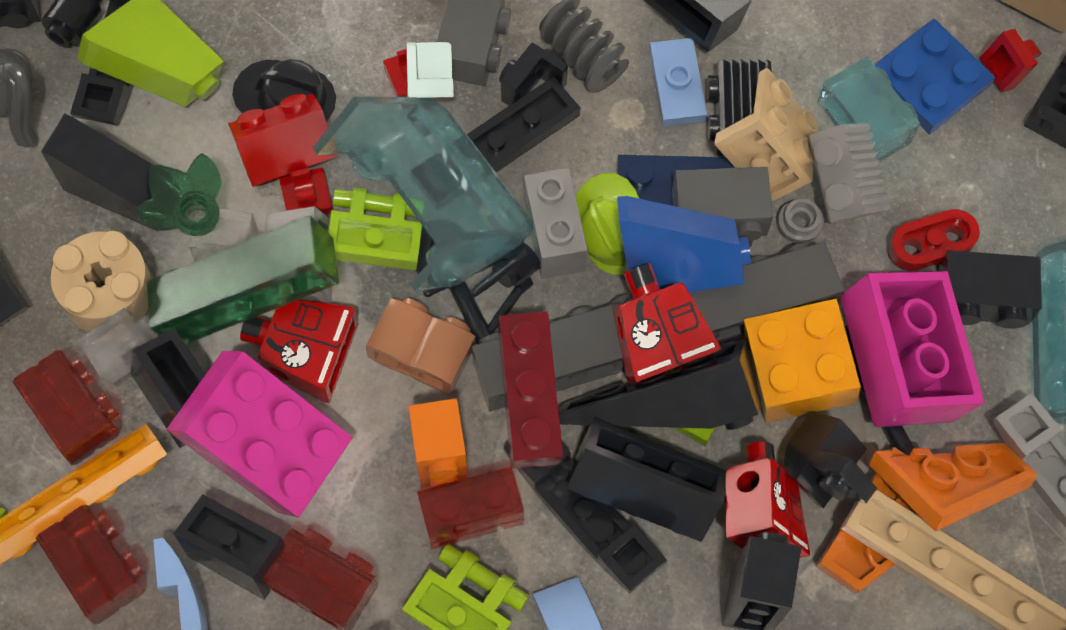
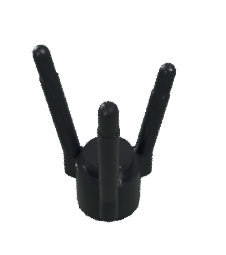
M516 241L506 250L500 247L490 256L426 288L423 291V295L431 297L492 266V273L470 290L472 297H477L497 282L507 288L515 287L488 324L493 334L498 328L499 316L508 315L521 295L534 285L530 276L540 269V261L530 246L522 241Z

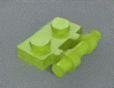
M354 186L353 191L335 188L333 206L350 208V212L331 210L325 259L416 271L422 222L404 220L405 216L423 218L425 201L409 199L406 193L394 192V196L367 193V188ZM364 210L391 214V218L365 215Z
M448 543L439 555L438 560L452 568L451 572L445 579L429 569L402 608V613L427 630H509L512 622L497 613L503 603H506L518 612H521L530 595L515 586L516 581L504 573L498 576L478 563L480 558L472 552L466 550L463 553ZM467 579L489 592L483 603L460 589Z

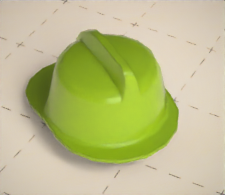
M601 173L591 177L584 183L576 195L587 253L599 269L612 275H624L628 270L619 222L617 197L630 196L639 198L628 179L616 173Z

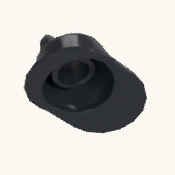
M295 59L284 61L262 60L252 63L240 72L234 82L232 92L235 106L241 113L253 109L264 111L280 105L283 99L291 95H309L313 93L322 108L326 122L334 112L336 103L333 84L327 77L316 71L310 64Z

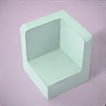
M407 42L408 98L454 97L451 44L448 42Z

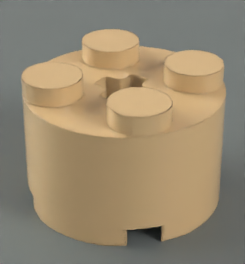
M117 231L87 233L75 238L67 245H63L55 251L50 277L52 291L67 316L78 328L92 333L94 336L113 338L133 331L144 321L143 317L155 301L156 286L140 251L125 235Z

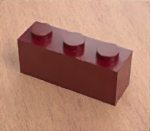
M548 311L500 315L498 338L511 469L559 465L563 458Z

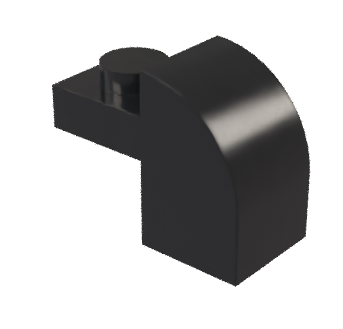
M810 411L786 447L784 467L787 473L814 503L823 509L832 497L840 501L847 497L867 504L877 490V487L857 465V462L867 450L863 443L842 419Z

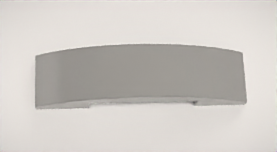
M1030 393L995 417L993 422L1003 442L1038 474L1032 484L1033 488L1066 527V446L1058 437L1062 429L1033 393Z

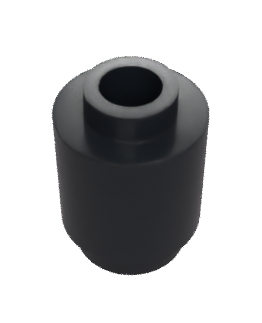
M55 0L41 21L46 29V36L52 42L62 47H67L68 45L79 46L82 35L91 29L102 12L100 6L103 0Z

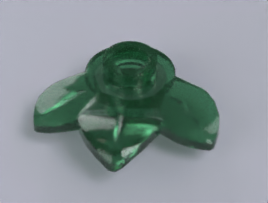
M203 153L198 155L192 161L186 173L162 165H152L150 167L149 188L153 198L141 203L135 209L140 219L148 227L159 231L179 229L182 233L189 236H202L208 234L217 226L220 219V209L216 198L222 188V180L216 165L208 156ZM195 210L205 212L204 217L199 220L193 221L189 219V215Z

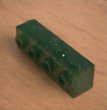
M308 215L301 219L292 220L288 224L264 234L253 236L247 241L220 252L211 253L203 259L181 268L172 269L164 275L147 281L150 329L160 336L175 328L184 343L188 344L339 284L333 237L311 215Z

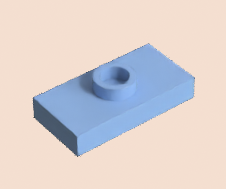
M691 38L650 42L649 53L662 127L706 122L707 111L694 41Z

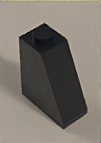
M63 114L41 150L63 191L158 232L164 220H169L174 215L179 204V192L172 176L74 117Z

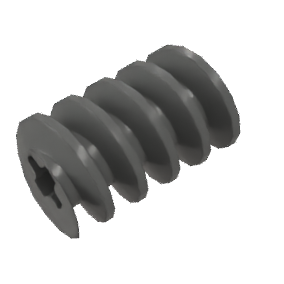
M562 0L553 6L542 19L539 25L541 38L547 44H552V50L563 56V60L568 67L574 68V74L580 80H585V85L591 92H600L613 84L628 68L629 60H620L625 51V46L620 42L610 48L608 47L614 38L610 30L604 31L597 36L603 23L599 18L587 23L592 11L587 6L576 10L581 0Z

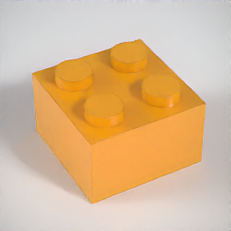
M837 299L744 319V338L747 339L765 423L809 414L810 411L819 412L858 402L861 386Z

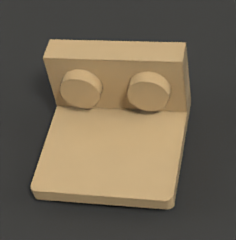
M765 68L758 74L754 113L716 133L715 146L735 168L768 167L771 200L773 202L813 181L814 160L808 135L818 132V124L813 114L807 109L803 110L793 99L792 92L783 79H777L768 68Z

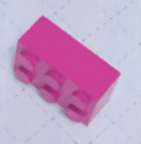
M948 271L868 273L840 296L874 427L951 423L985 403Z
M243 351L221 352L166 429L274 511L297 518L303 513L353 438Z

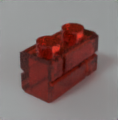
M56 350L39 361L37 366H32L15 377L13 384L61 454L72 466L77 465L92 455L96 449L102 448L119 436L120 432L112 420L120 415L104 393L95 397L90 391L87 384L92 382L94 378L80 358L76 357L69 361L62 350Z
M511 466L417 491L431 550L446 546L448 543L454 544L498 532V527H502L505 530L524 524V508Z
M86 504L81 505L63 517L62 521L54 523L37 534L36 540L86 618L96 625L119 611V608L125 607L144 594L145 589L138 578L146 573L130 550L121 554L113 542V539L119 536L120 533L105 511L96 515Z
M293 528L290 529L283 539L286 546L263 577L268 588L336 629L352 630L378 587L376 576L371 574L374 567L354 553L349 552L346 558H343L329 550L332 542L310 528L306 530L304 535Z

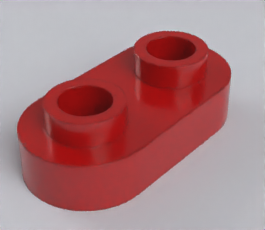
M950 209L905 223L895 231L890 240V257L897 266L908 271H918L940 264L948 250L970 252L978 241L980 235L979 225L971 214L960 209ZM952 232L956 234L959 241L953 242L949 240L946 233ZM911 245L915 247L918 254L911 255L907 253L904 246Z

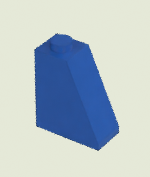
M630 196L617 197L619 222L628 271L651 263L660 289L680 282L686 286L688 292L745 284L743 265L751 264L749 243L747 237L738 238L734 219Z

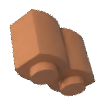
M391 298L366 345L367 357L391 370L409 375L436 390L452 394L472 354V346L475 345V336L470 333V327L453 317H446L445 320L434 318L428 314L429 310L427 307L416 300L404 298L402 302Z

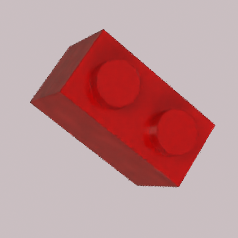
M313 93L309 95H291L283 99L278 106L264 111L261 109L246 111L239 115L236 121L228 123L252 187L290 174L291 171L304 169L337 157L322 108Z

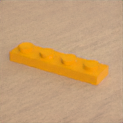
M145 423L0 518V564L8 559H15L24 555L31 549L35 541L52 530L63 529L74 520L76 514L91 504L107 500L116 492L117 487L134 476H140L151 471L157 465L158 460L167 455V453L148 425Z

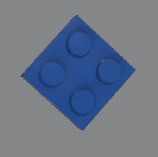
M935 18L873 65L869 76L929 135L990 87L995 79V76Z

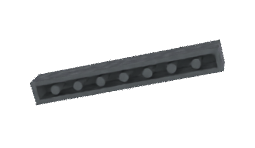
M804 242L791 246L784 251V254L767 259L766 255L752 257L750 265H743L745 284L689 293L718 343L744 336V319L832 299H837L839 304L840 296L845 290L826 243L822 242L810 246L809 243ZM631 294L616 298L609 306L596 310L593 307H582L569 313L565 319L552 323L549 322L557 392L625 371L613 307L632 301ZM498 333L488 335L478 342L479 344L472 346L473 364L489 412L505 407Z

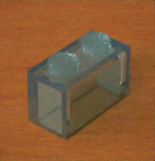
M868 56L824 81L817 101L835 126L858 123L869 124L871 128L868 132L873 134L871 141L875 143L873 150L878 152L875 157L881 162L911 144L920 126L916 111L910 103L902 101L892 88L891 81L886 72L881 68H876Z

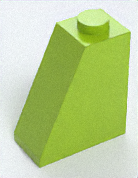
M130 0L82 35L77 59L84 65L183 107H186L198 97L201 100H205L220 85L218 76L224 63L161 0Z

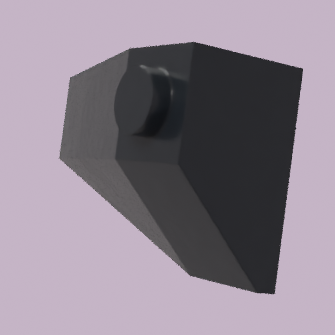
M744 338L721 345V350L685 363L679 367V370L672 373L670 370H667L639 382H634L635 386L627 389L625 383H616L565 402L559 409L560 425H591L593 419L596 418L613 426L712 429L725 425L726 430L744 427L753 422V416L759 414L761 405L747 339Z

